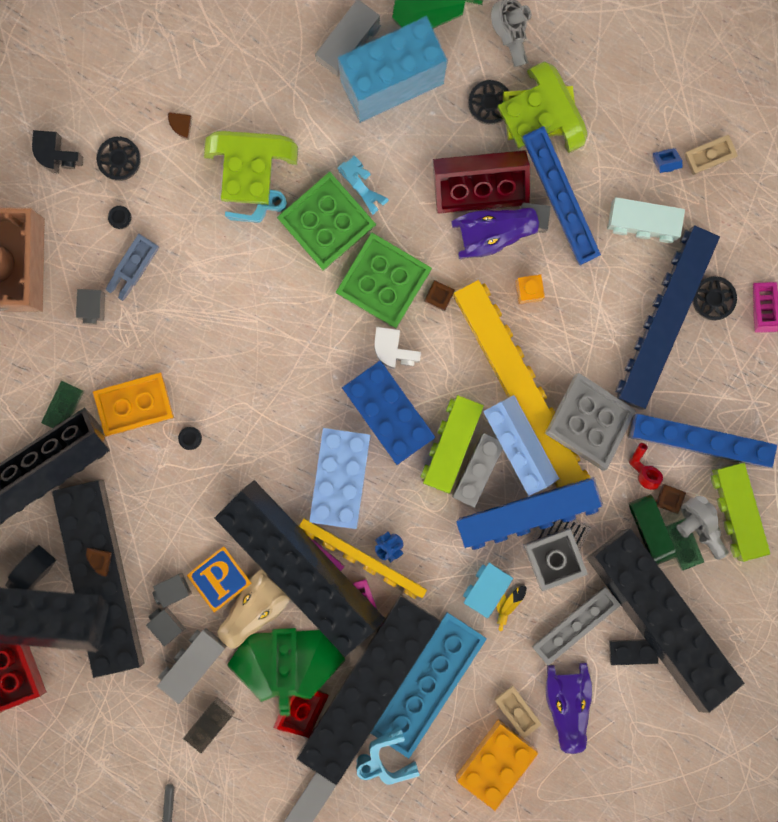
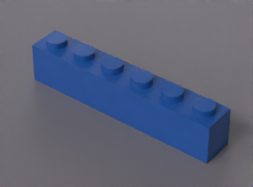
M634 414L628 438L740 463L745 462V464L763 468H773L777 444L641 414Z
M591 477L461 517L456 523L464 548L472 547V550H476L486 546L485 542L494 540V543H499L507 540L508 535L514 533L517 536L526 535L531 532V528L539 526L540 530L553 526V522L562 519V522L565 523L575 520L577 514L585 512V515L588 516L598 513L599 508L603 506V502L595 477Z

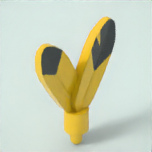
M526 586L517 587L507 600L504 593L496 606L499 613L497 621L499 631H503L504 625L507 624L508 615L524 599L527 591Z

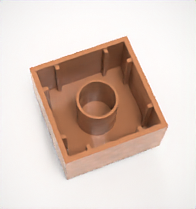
M0 208V312H43L45 218L31 208Z

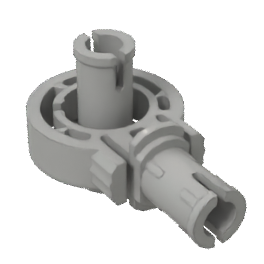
M500 0L493 5L491 11L493 28L502 38L503 45L509 47L514 67L527 64L528 60L523 42L527 39L525 30L527 20L531 19V10L527 5L521 6L517 0Z
M696 496L685 502L681 506L685 520L676 526L679 533L687 538L692 532L696 531L700 537L699 541L708 545L715 559L720 560L726 557L729 551L720 539L721 529L718 527L716 508L703 496Z

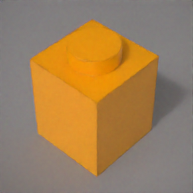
M541 274L519 277L515 281L519 304L538 302L545 298Z

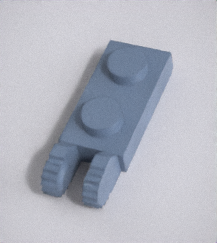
M138 234L113 272L114 276L108 283L106 291L112 293L119 284L120 279H124L127 282L118 297L124 301L160 247L141 234Z

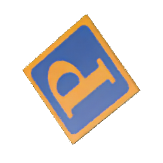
M225 546L187 574V577L214 613L252 584Z

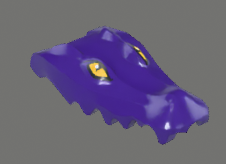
M533 208L496 211L479 210L451 221L452 227L461 228L465 250L458 252L459 259L490 256L502 251L504 247L519 241L522 237L537 234L539 229L538 214Z
M579 663L580 674L556 675L555 665H546V700L558 731L560 749L568 754L581 753L587 746L586 732L593 695L587 663Z

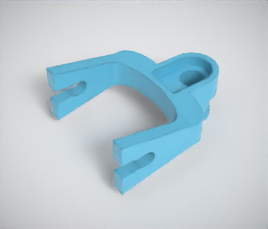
M353 155L349 161L343 162L337 167V170L363 198L373 215L378 211V208L373 203L374 201L385 205L389 200L371 191L364 185L358 175L366 180L371 174L369 171L362 169L364 166Z
M270 190L269 205L258 204L252 215L225 211V217L231 221L260 223L264 219L267 210L284 211L287 207L286 197L280 191ZM277 200H281V203L279 205H275L274 203H276Z
M401 727L371 741L369 744L370 756L368 754L358 756L356 771L360 779L370 780L379 776L382 782L391 785L420 776L415 761L391 773L387 771L380 760V748L405 741Z

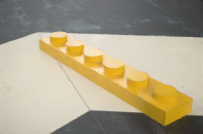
M303 518L299 527L312 540H314L315 536L323 540L322 545L333 552L335 549L344 553L342 557L352 563H355L356 560L364 564L362 569L375 576L376 572L385 577L383 581L393 587H396L398 584L405 588L403 593L415 600L417 596L423 599L427 592L426 588L315 523H309L310 520Z

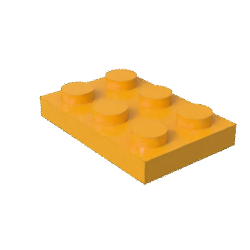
M161 372L93 391L105 437L174 418Z

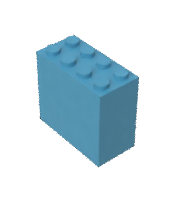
M424 17L338 57L340 81L361 123L443 85L447 58L428 18Z

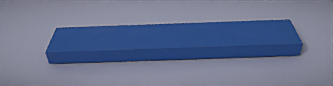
M542 126L521 136L578 265L601 256L545 127Z

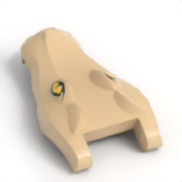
M262 569L250 577L249 580L252 584L239 593L228 617L217 631L218 638L229 648L239 647L247 637L277 618L290 601V598L266 576L267 574Z

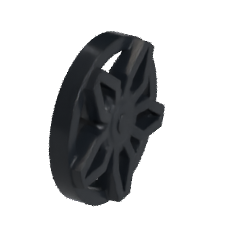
M486 80L478 83L469 95V110L472 116L483 124H497L503 121L502 116L495 113L498 105L503 103V100L500 101L499 96H503V92L495 94L494 86L501 88L504 92L509 90L504 84L495 80ZM489 85L491 92L487 93V86ZM484 86V89H483V94H484V95H482V94H475V92H476L479 88H481V87ZM474 98H480V99H481V102L478 103V102L474 101L473 99H474ZM472 104L476 105L477 107L481 106V108H479L478 114L475 112ZM485 110L487 114L484 117H480L481 112ZM490 112H492V115L497 119L488 120L487 118L490 116Z
M118 136L109 138L101 144L97 151L96 161L99 170L107 178L123 181L137 173L141 163V155L139 149L131 140ZM118 141L126 142L130 145L121 149L122 147ZM113 142L117 145L118 149L113 150ZM109 145L110 154L105 153L102 155L103 150ZM133 149L129 155L126 154L128 150ZM135 153H136V164H134V162L129 159V158H132V157L135 155ZM108 157H109V161H108V162L102 161V159H105V158H108ZM128 163L131 164L133 169L126 168V165ZM102 164L107 166L111 165L109 168L110 174H108L104 170ZM118 168V171L114 176V169ZM122 168L129 172L126 175L120 176Z
M717 276L708 277L701 281L693 299V306L701 317L712 321L721 320L728 317L734 311L737 304V293L734 286L725 278ZM710 281L709 291L707 289H700L703 284ZM714 281H715V284H716V289H713V288H712V285H713V282H714ZM720 282L724 283L729 289L721 291ZM698 292L705 293V297L700 296ZM724 293H731L732 295L725 298ZM697 298L700 301H705V303L702 304L701 309L698 305ZM730 299H732L731 307L728 310L727 305L724 302H727ZM708 305L710 308L704 313V308ZM722 306L725 314L718 307ZM715 308V312L720 316H710L708 314L713 312Z

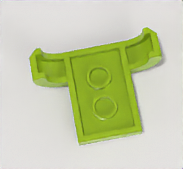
M545 61L529 68L527 73L530 79L533 78L537 82L538 86L499 104L497 107L517 148L520 149L525 146L521 136L542 126L545 127L547 134L561 129L568 153L583 147L587 139V129L558 70L554 65Z
M217 131L205 138L204 158L213 159L216 155H224L221 201L269 205L272 158L297 165L298 146L291 138L282 135Z

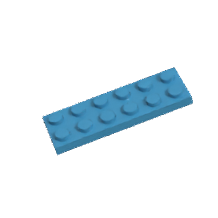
M446 612L441 620V624L370 734L379 738L401 727L405 741L389 746L409 759L487 638Z

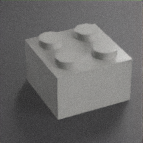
M569 528L523 544L542 591L588 575L572 531Z

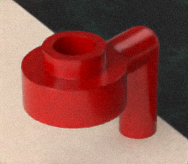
M640 443L630 458L629 464L639 473L638 481L646 489L655 490L662 483L663 475L657 468L645 466L640 462L648 449L645 443Z

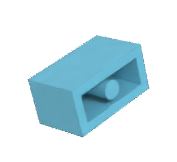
M491 563L480 567L476 574V577L479 578L474 586L470 584L463 595L466 598L464 604L487 619L491 616L514 579Z

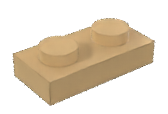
M729 135L684 153L693 175L738 156Z
M513 685L494 699L523 739L542 725Z

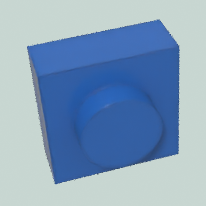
M676 148L653 153V162L659 173L672 172L673 170L683 168V161Z

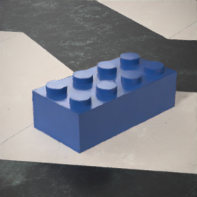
M381 360L342 387L396 465L436 438Z

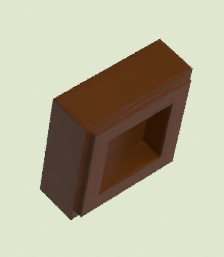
M434 280L424 302L445 312L455 289Z
M663 484L656 504L659 508L679 514L686 492Z

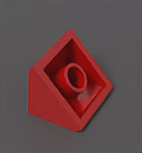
M318 690L310 700L295 695L290 696V715H280L279 713L273 728L308 738L329 695Z

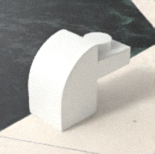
M376 327L375 352L378 359L385 366L395 369L396 360H400V364L405 366H414L415 363L420 362L421 352L398 349L400 330Z

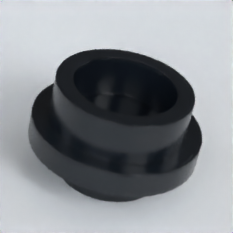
M115 206L108 213V221L116 229H125L131 223L132 215L124 206Z
M186 427L180 431L178 441L184 449L194 450L200 446L202 435L197 428Z

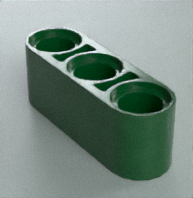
M649 494L629 502L630 511L645 548L655 562L659 565L677 558L676 550L654 497Z

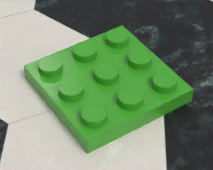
M331 172L327 173L277 217L323 271L376 226V223Z
M371 232L338 287L336 294L397 329L432 268Z

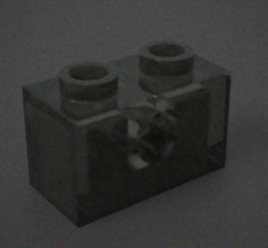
M216 697L183 739L202 754L235 712Z

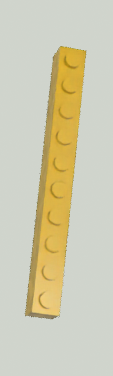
M477 280L454 292L453 297L508 398L515 395L559 477V480L554 482L556 488L591 478L587 470L584 469L582 471L578 464L581 461L579 455L545 434L556 412L552 407L548 408L544 400L547 399V396L541 386L537 388L533 380L536 376L532 368L525 366L522 360L525 356L520 346L513 344L511 329L507 324L503 325L499 317L502 316V313L497 304L492 305L489 299L491 293L485 283L481 284Z

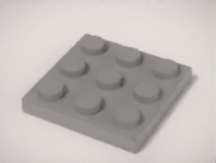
M577 373L573 377L545 434L604 471L608 469L636 410L582 374Z

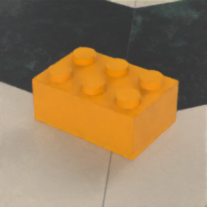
M498 719L456 774V780L465 789L496 811L539 753L533 745Z

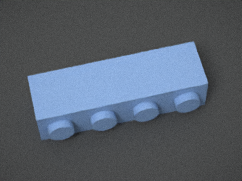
M515 395L483 411L528 496L559 480L555 469Z

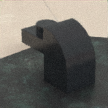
M33 130L32 151L34 157L48 171L59 174L60 165L65 169H75L76 166H83V156L79 152L61 151L62 137L57 132Z
M38 545L12 570L7 577L9 580L5 586L12 589L32 590L36 583L50 571L56 559Z

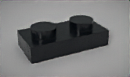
M646 639L609 641L610 665L658 664V656Z

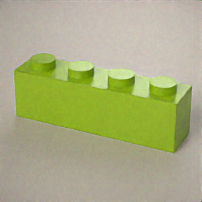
M459 395L456 396L455 400L450 399L446 412L450 413L447 422L442 420L437 432L441 435L438 444L433 443L429 456L433 458L430 465L425 464L420 476L424 479L423 484L450 494L484 405Z
M745 462L712 470L711 482L714 489H717L720 498L717 499L720 511L724 512L726 518L724 528L727 535H730L733 544H730V549L733 557H737L738 561L745 562L770 555Z

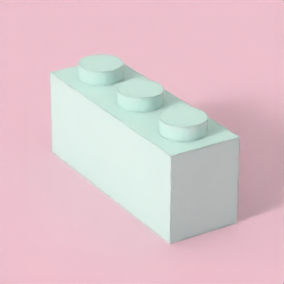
M615 197L611 203L607 229L613 230V233L618 235H627L628 232L636 234V237L641 239H650V236L659 238L661 242L673 243V240L676 241L681 237L685 209Z

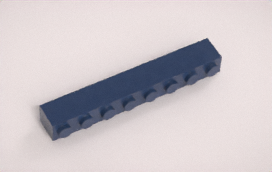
M695 225L689 230L684 231L680 243H683L680 252H675L671 260V264L674 265L671 273L667 272L661 285L665 286L662 294H657L652 305L655 307L652 316L648 315L643 325L646 331L643 337L639 336L635 343L634 350H637L633 359L629 358L625 366L626 377L624 380L621 379L616 387L615 392L618 393L616 398L640 410L646 409L720 236Z

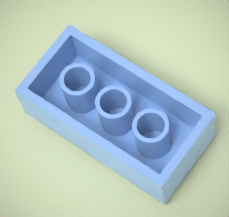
M323 428L309 523L357 529L371 435Z

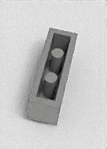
M356 0L316 52V61L339 77L338 57L366 45L367 43L365 42L370 35L374 37L381 27L380 15L360 0Z
M485 433L481 435L452 495L453 498L475 508L503 450L498 439Z
M207 628L202 632L197 630L188 640L192 643L187 650L182 648L174 657L175 665L171 669L166 667L158 677L161 682L157 687L178 704L181 703L227 647Z

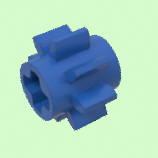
M387 531L375 539V542L378 544L375 546V552L381 560L388 559L391 563L404 554L401 551L404 546L403 540L399 535L390 534Z

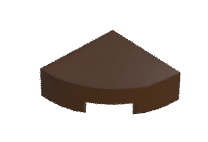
M168 112V121L173 131L181 138L189 140L192 116Z
M87 548L86 555L91 567L99 575L108 576L112 552Z

